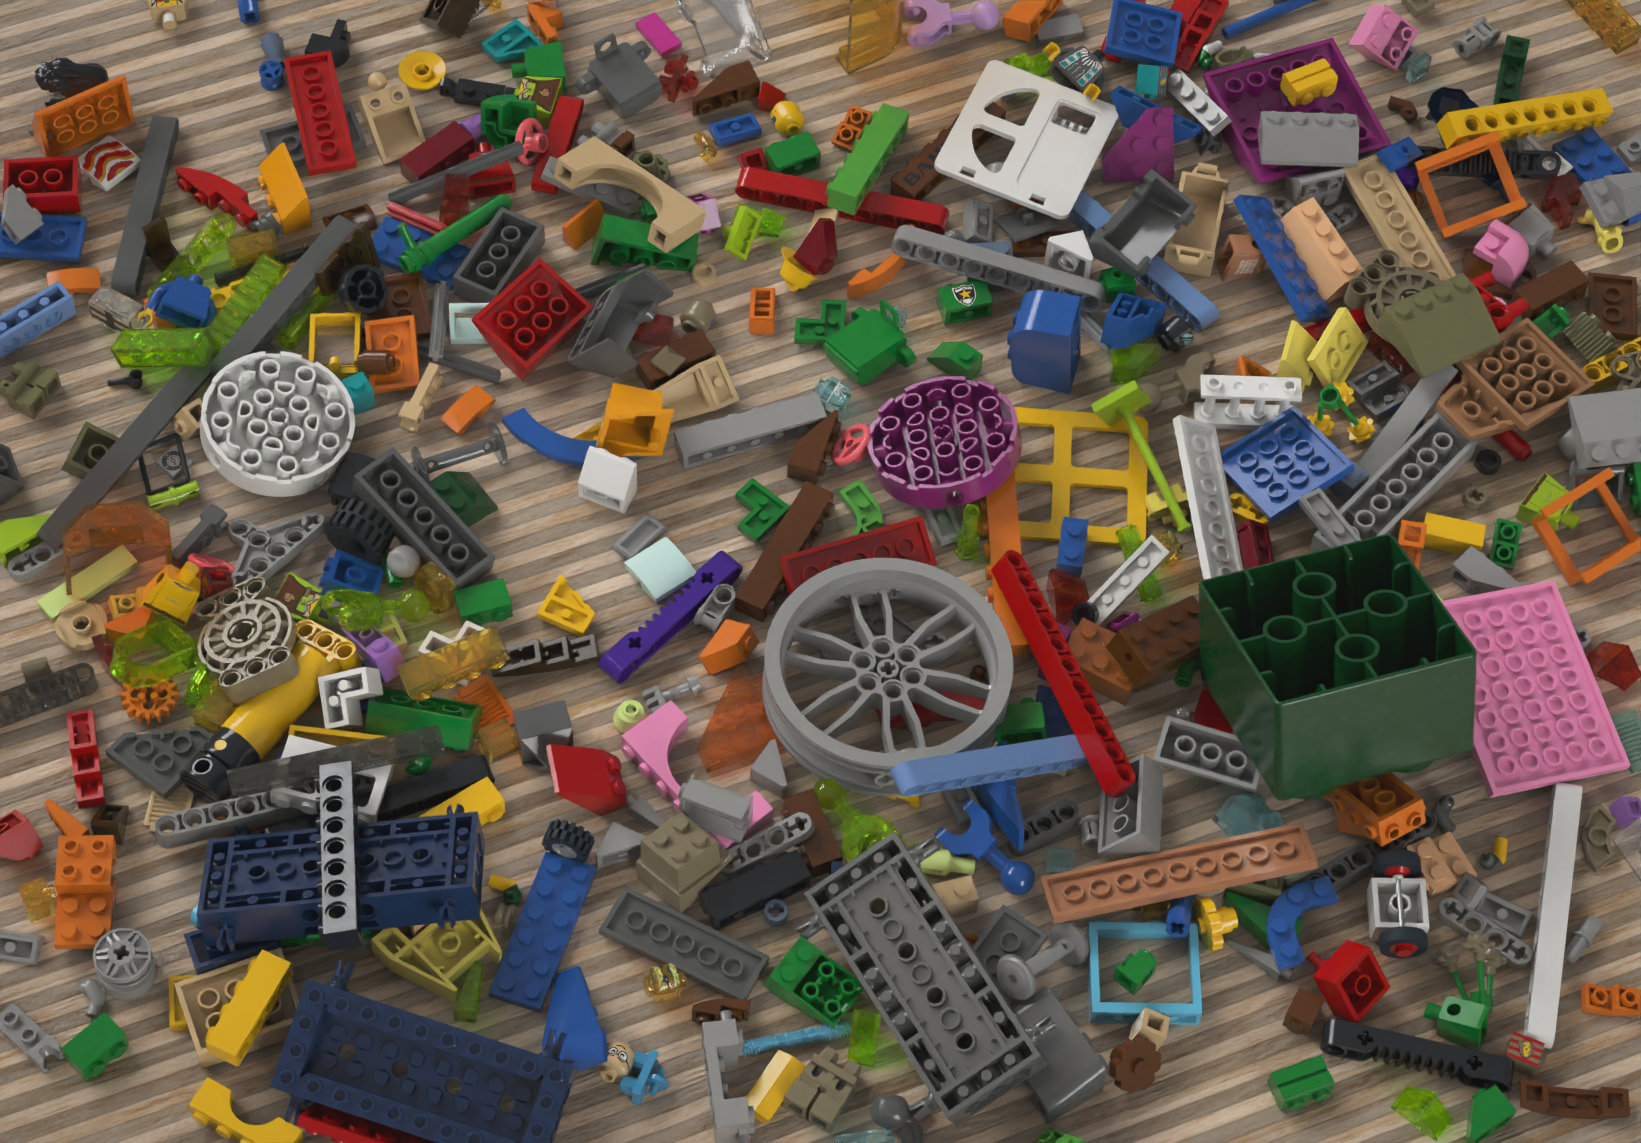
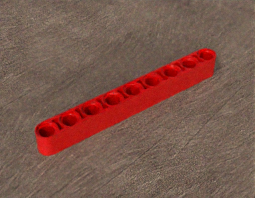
M744 167L740 171L735 193L743 199L812 213L815 210L830 208L827 207L828 196L825 195L828 182L752 167ZM869 191L855 215L839 211L838 218L898 229L902 225L912 224L916 228L943 235L950 213L946 207L939 204Z

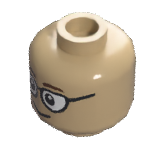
M624 1041L607 1043V1062L596 1065L601 1078L607 1082L619 1083L623 1076L629 1075L633 1069V1048Z

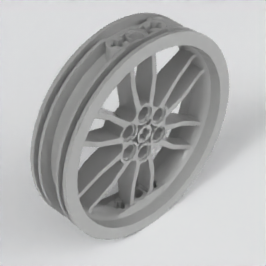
M869 558L850 561L831 567L808 579L791 593L777 611L769 628L765 644L762 680L764 708L770 726L785 750L800 765L817 777L838 787L858 793L876 796H901L890 774L891 769L896 765L909 760L993 747L997 740L995 728L1003 722L1008 706L1013 680L1012 649L1007 632L994 609L977 591L954 575L934 566L906 559ZM875 602L880 604L885 625V635L873 636L862 617L859 605H870ZM890 602L917 606L936 614L925 621L904 643L900 644L893 640V619ZM850 606L854 628L863 649L832 635L806 629V627L833 610ZM947 622H951L961 630L960 633L946 642L923 651L919 649L927 638ZM793 641H797L827 652L841 661L819 659L791 652L789 649ZM969 641H972L987 665L989 685L958 674L928 668L948 659ZM785 666L817 677L844 681L846 683L826 692L800 712L788 693L785 680ZM934 690L952 691L984 699L986 703L983 710H977L948 699ZM851 700L855 701L846 714L823 732L810 722L828 709ZM911 702H915L940 715L969 722L972 725L947 742L933 747H926L921 723ZM874 707L881 711L882 741L886 753L859 749L836 740L837 737L848 731L870 708ZM899 714L902 716L913 736L916 748H906L901 751L894 749L890 730V716Z

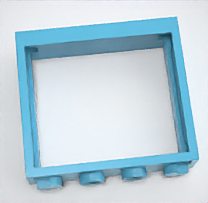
M1098 919L1089 922L1086 939L1089 946L1087 967L1090 1023L1133 1024L1143 1009L1147 1007L1170 1017L1169 1024L1199 1025L1202 1017L1197 923H1190L1189 933L1180 938L1177 936L1171 937L1165 931L1167 924L1159 920L1142 923L1135 922L1134 920L1109 922L1105 919ZM1098 938L1188 940L1192 1004L1100 1002Z

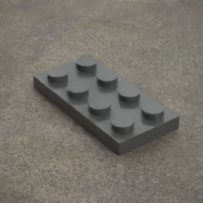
M352 105L344 107L353 150L366 148V140ZM297 120L259 130L268 156L279 144L285 143L294 166L306 164Z

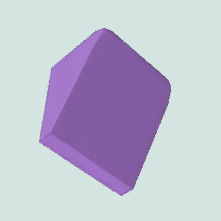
M1620 797L1609 806L1612 816L1618 822V828L1641 824V801L1638 797Z

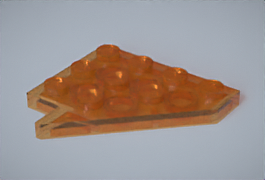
M744 662L736 665L697 746V752L707 773L761 754L770 740L776 739L778 748L782 747L770 726L765 712L762 694L763 673L750 677Z

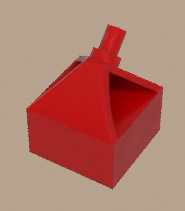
M1347 940L1328 960L1326 958L1323 960L1314 951L1306 957V960L1316 968L1313 978L1331 1012L1336 1017L1357 1023L1391 988L1369 946Z

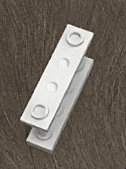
M1201 374L1200 391L1201 398H1205V402H1194L1193 417L1194 420L1215 426L1216 429L1256 430L1292 407L1293 405H1290L1291 401H1302L1301 378ZM1215 399H1230V403H1215ZM1240 400H1255V403L1240 404ZM1265 401H1280V404L1265 405Z

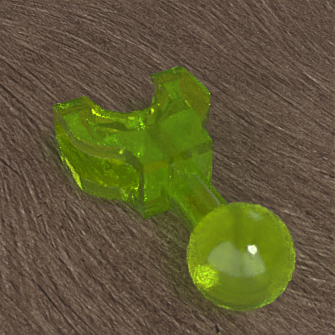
M338 589L326 592L322 598L321 606L330 616L339 617V624L345 630L352 632L367 631L374 625L382 624L383 616L400 615L401 618L408 622H419L428 615L430 601L425 593L416 589L407 590L398 599L382 600L374 592L366 593L352 589ZM335 599L342 600V606L330 607V604Z
M819 779L814 785L813 790L821 808L834 810L843 821L838 828L843 834L842 852L849 862L868 850L874 841L879 838L884 839L893 832L903 839L900 832L889 820L877 815H868L858 809L854 811L845 800L847 795L846 789L837 784L835 780Z

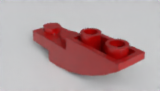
M184 167L176 169L177 185L183 192L190 193L199 205H205L211 211L219 207L225 214L229 213L233 216L241 227H246L252 232L250 223L254 220L258 221V214L249 206L247 192L230 181L205 171Z

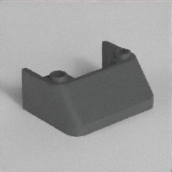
M646 268L611 286L599 297L568 356V361L577 368L610 378L623 376L626 371L636 367L639 363L626 352L638 326L645 321L650 322L657 313L655 310L657 305L672 297L674 292Z

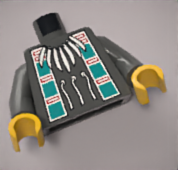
M1050 42L1042 50L1049 55V61L1055 59L1047 72L1058 84L1081 92L1084 96H1090L1092 102L1101 94L1104 83L1102 74L1105 70L1102 62L1106 58L1102 50L1096 49L1091 53L1085 46H1079L1076 49L1074 47L1059 48L1054 42Z

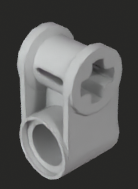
M728 584L716 586L706 602L697 611L693 623L697 626L702 625L708 628L715 635L724 621L729 619L735 611L734 588ZM722 598L729 599V601L727 602H721L719 600Z

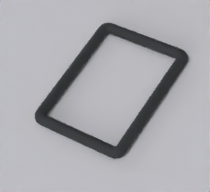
M177 433L153 441L148 448L176 438L185 479L151 492L142 454L138 460L148 496L166 491L170 486L175 488L190 481L181 437Z

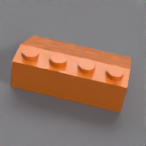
M123 74L35 112L32 129L35 141L44 156L57 157L135 123L126 77ZM47 134H54L52 138L46 137Z

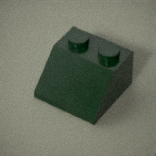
M446 471L427 483L467 527L472 526L498 510V506L469 472Z

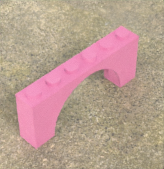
M670 700L622 735L621 750L628 760L633 759L636 762L639 771L645 778H650L655 783L657 791L663 797L667 796L672 801V806L679 814L681 810L678 807L681 798L678 795L681 786H679L671 774L668 759L676 741L688 730V717ZM757 791L750 794L753 795V817L742 842L773 821L774 809ZM706 831L712 837H714L718 841V844L722 846L725 850H728L739 844L735 841L729 840L722 836Z

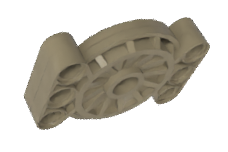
M1387 249L1375 256L1350 281L1344 295V302L1352 309L1364 308L1366 320L1373 331L1382 339L1392 344L1378 328L1384 307L1439 284L1442 281L1431 273L1418 268L1399 267L1400 258L1398 254Z
M262 577L250 578L197 604L195 613L204 626L198 640V656L207 672L214 678L219 679L221 687L231 702L240 703L298 675L300 667L291 653L296 640V623L287 607L274 598Z

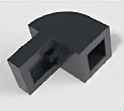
M337 19L330 37L312 33L305 49V55L331 50L334 67L337 68L343 65L350 57L349 41L351 33L347 29V21Z

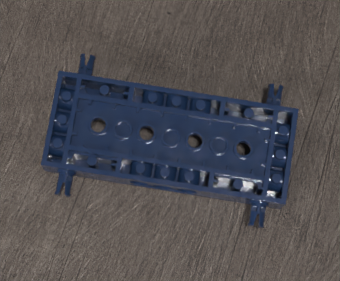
M457 804L455 813H453L451 805L447 807V815L358 824L362 931L437 923L440 928L445 929L446 922H450L451 928H453L456 921L480 919L485 840L478 811L464 813V807ZM244 826L241 835H239L238 828L236 827L233 831V837L208 840L197 909V918L206 947L216 946L218 950L224 952L226 945H229L230 951H232L235 944L307 937V935L319 934L318 925L323 924V919H320L318 913V903L322 902V898L319 897L317 882L322 881V876H319L317 869V860H321L316 840L321 838V834H318L317 828L251 835V830Z
M340 959L337 961L331 983L328 982L326 985L310 979L306 980L270 1084L271 1088L289 1093V1096H291L289 1106L283 1118L285 1122L290 1123L295 1113L293 1125H297L299 1115L305 1111L307 1102L313 1101L437 1143L554 1142L578 1067L563 1063L559 1058L565 1038L567 1037L566 1033L561 1032L554 1044L556 1030L550 1028L543 1053L540 1052L539 1054L350 993L347 985L356 964L349 962L343 972L345 961ZM347 1043L355 1047V1055L349 1060H345L340 1053L342 1046ZM398 1061H404L408 1065V1072L403 1077H397L393 1072V1067ZM452 1078H457L461 1083V1090L455 1095L449 1094L446 1090V1084ZM503 1096H511L514 1100V1108L509 1112H503L499 1107V1101Z

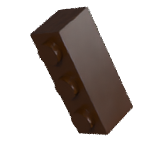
M1570 260L1515 289L1510 304L1519 298H1524L1529 304V310L1520 316L1523 320L1528 317L1533 322L1554 304L1564 308L1569 302L1573 300L1578 301L1586 294L1589 279Z
M702 329L688 332L682 338L673 342H667L651 352L641 354L636 358V361L639 362L636 366V373L648 390H655L696 364L715 357L716 350ZM666 345L685 358V361L671 376H668L650 363Z
M811 789L784 798L783 809L780 810L782 820L795 813L804 812L809 815L815 824L813 834L804 841L794 845V848H799L801 852L800 857L809 870L811 878L829 873L831 861H843V856L814 790ZM800 821L798 828L802 831L805 829V823Z

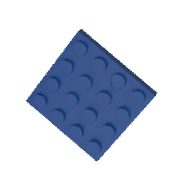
M1295 405L1221 452L1225 476L1271 523L1276 522L1299 507L1298 499L1319 487L1323 491L1354 471L1353 463Z

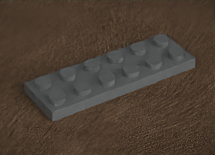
M627 886L624 887L599 929L600 935L667 968V964L671 963L674 965L672 969L675 971L676 968L677 973L728 998L747 1000L769 962L768 955Z
M1002 905L973 948L1004 996L1007 997L1008 994L1003 990L997 978L996 969L998 961L1007 954L1019 956V958L1021 957L1024 961H1027L1038 953L1049 936L1016 912ZM942 991L934 1000L933 1004L939 1003L942 1000ZM970 1035L962 1036L958 1042L959 1048H969L972 1045V1037Z

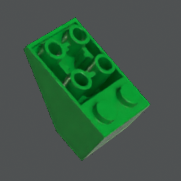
M800 936L763 984L765 988L786 1004L832 1028H835L864 990L863 985L858 979L803 936Z

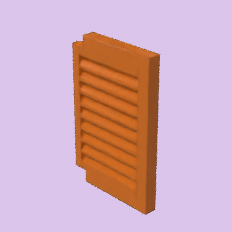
M487 673L468 683L466 687L463 686L457 689L459 694L454 696V700L484 705L477 729V734L480 738L486 734L491 738L514 725L513 711Z

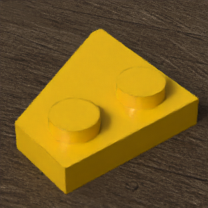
M560 575L538 610L537 618L579 637H584L595 619V612L588 604L582 601L579 593L576 590L573 591L567 584L566 578Z

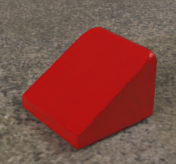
M763 81L758 96L757 109L771 112L777 103L785 100L786 93Z
M762 147L736 156L741 168L752 167L769 171Z

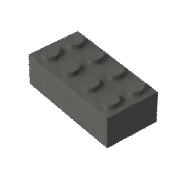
M501 207L453 276L454 294L473 303H490L528 269L545 244L544 225Z

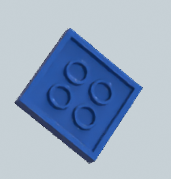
M1113 0L1104 53L1149 65L1169 66V70H1172L1175 62L1182 12L1134 0Z

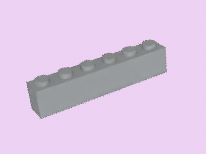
M818 393L803 394L798 398L787 401L780 400L772 405L755 407L750 411L742 413H732L727 417L716 420L710 419L698 425L684 426L674 431V445L684 469L802 437L824 420L827 415Z

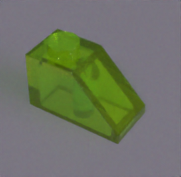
M1133 344L1125 349L1110 348V382L1126 384L1133 380L1137 381L1158 362L1161 349L1160 344Z

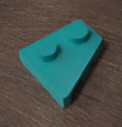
M516 18L481 43V49L493 61L500 63L524 58V51L526 49L545 44Z

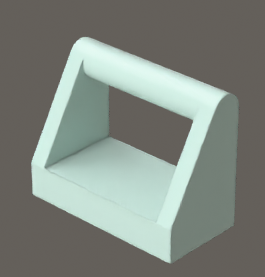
M449 303L451 344H488L471 321L472 318H456L455 313H479L489 303Z

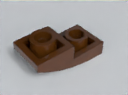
M723 998L694 1004L692 1007V1021L697 1022L701 1026L703 1022L719 1021L721 1018L720 1012L724 1010H730L731 1017L736 1022L741 1020L748 1021L751 1000Z

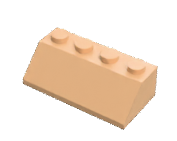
M1313 197L1293 207L1280 220L1284 225L1287 237L1295 244L1296 253L1307 266L1306 271L1310 278L1316 282L1320 296L1328 304L1345 295L1350 281L1363 268Z

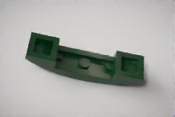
M1507 35L1492 105L1519 100L1518 96L1530 39Z

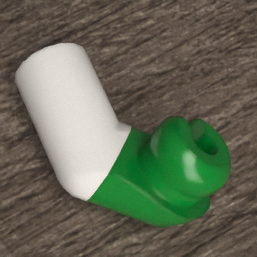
M1217 40L1202 47L1197 59L1199 67H1202L1204 70H1209L1212 67L1213 60L1210 57L1223 50L1221 41Z

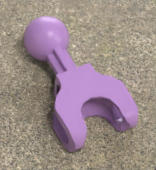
M905 0L902 6L904 15L908 19L922 21V23L912 25L907 32V41L914 47L932 46L941 37L952 35V25L973 23L980 30H990L998 24L1000 19L999 8L995 3L988 0L977 2L971 10L950 12L949 3H940L937 0Z

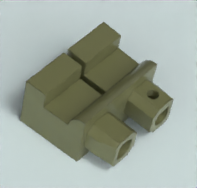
M33 360L29 364L17 361L11 371L12 375L17 379L14 382L3 379L0 382V394L8 400L11 408L34 420L47 404L46 401H49L61 386L58 371L51 368L45 370L39 367Z

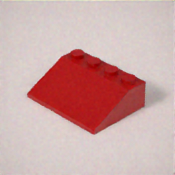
M539 258L476 314L471 321L504 365L523 381L587 322L594 306Z

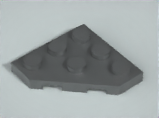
M191 726L189 730L173 731V728L151 730V733L147 734L128 732L123 733L106 750V755L166 800L183 783L179 775L181 770L200 752L201 748L213 735L201 726Z

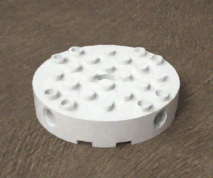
M263 351L252 353L229 363L212 379V383L208 387L207 392H205L202 402L199 427L200 439L204 452L213 467L234 485L263 496L289 497L301 495L323 486L336 476L337 467L344 460L347 451L351 449L355 430L354 406L343 383L334 373L319 362L313 363L303 359L302 355L292 352L280 351V354H266Z

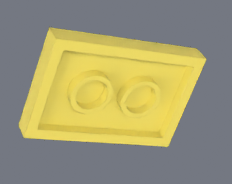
M1347 307L1337 309L1307 359V362L1324 388L1333 382L1340 384L1342 381H1346L1368 344L1367 339Z

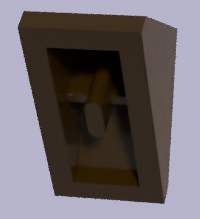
M101 805L91 820L93 835H114L116 845H123L129 806Z

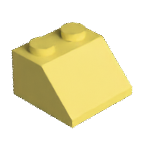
M1291 320L1277 377L1301 378L1303 394L1305 385H1311L1314 372L1309 371L1310 365L1307 359L1316 346L1317 341L1297 321Z

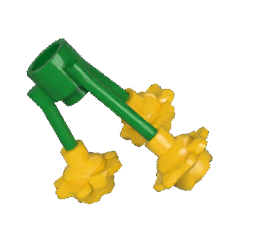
M1342 381L1340 384L1333 382L1328 387H1325L1320 393L1321 401L1317 403L1318 412L1314 416H1307L1325 436H1331L1334 422L1330 421L1331 417L1329 415H1323V411L1325 408L1330 411H1337L1341 408L1351 421L1352 426L1347 428L1349 440L1355 441L1357 444L1370 440L1372 434L1376 431L1373 426V419H1367L1366 416L1356 419L1347 408L1349 404L1354 402V397L1351 396L1354 394V389L1348 387L1345 381Z

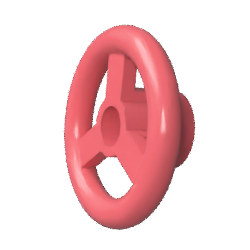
M527 118L518 127L515 142L520 141L522 144L523 134L526 130L523 145L524 154L517 158L523 165L532 166L537 163L540 153H544L547 150L548 137L544 134L543 127L537 119ZM533 126L535 127L537 133H533ZM528 151H534L535 154L532 158L527 159L525 157Z
M866 424L853 425L839 436L831 454V460L834 464L843 466L852 461L860 462L867 456L869 452L867 444L870 440L871 431ZM858 431H863V436L856 439L852 436ZM844 442H846L845 445H844V449H843L842 452L839 454V450H840L841 446L843 445Z
M192 553L188 556V561L194 563L200 569L198 578L209 584L217 585L220 576L231 577L235 568L233 565L212 556Z

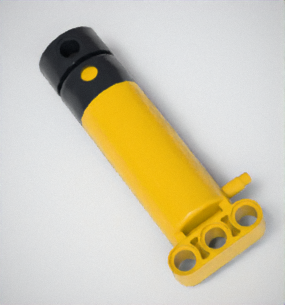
M299 621L296 624L297 643L291 650L300 667L298 675L283 684L243 701L201 748L200 752L181 770L179 775L184 785L206 804L227 800L238 785L244 781L289 730L290 725H293L320 695L318 677L361 668L362 662L353 642L314 621Z

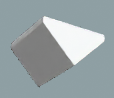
M1083 230L1050 237L1047 241L1044 266L1090 279L1093 256Z

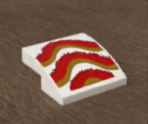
M110 135L78 157L82 173L90 178L93 185L106 192L139 168L141 159Z

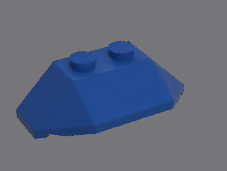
M1120 85L1111 92V98L1122 126L1127 129L1141 117L1147 108L1162 107ZM1173 112L1174 144L1193 138L1202 131L1203 126Z

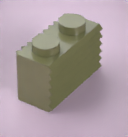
M1583 311L1569 325L1562 329V332L1590 363L1618 349L1614 345L1618 340L1609 330L1604 333L1599 328L1602 322L1594 313L1589 316Z

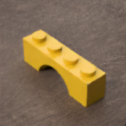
M207 1077L189 1103L192 1118L197 1123L203 1126L211 1125L216 1128L215 1131L220 1136L226 1139L232 1137L239 1141V1143H303L305 1141L303 1131L300 1128L285 1122L280 1117L263 1125H249L240 1121L233 1114L234 1098L232 1091Z

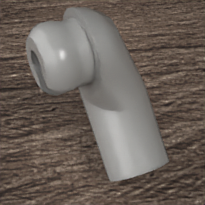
M88 979L80 984V991L90 999L86 1016L96 1019L101 1015L106 994L98 981Z

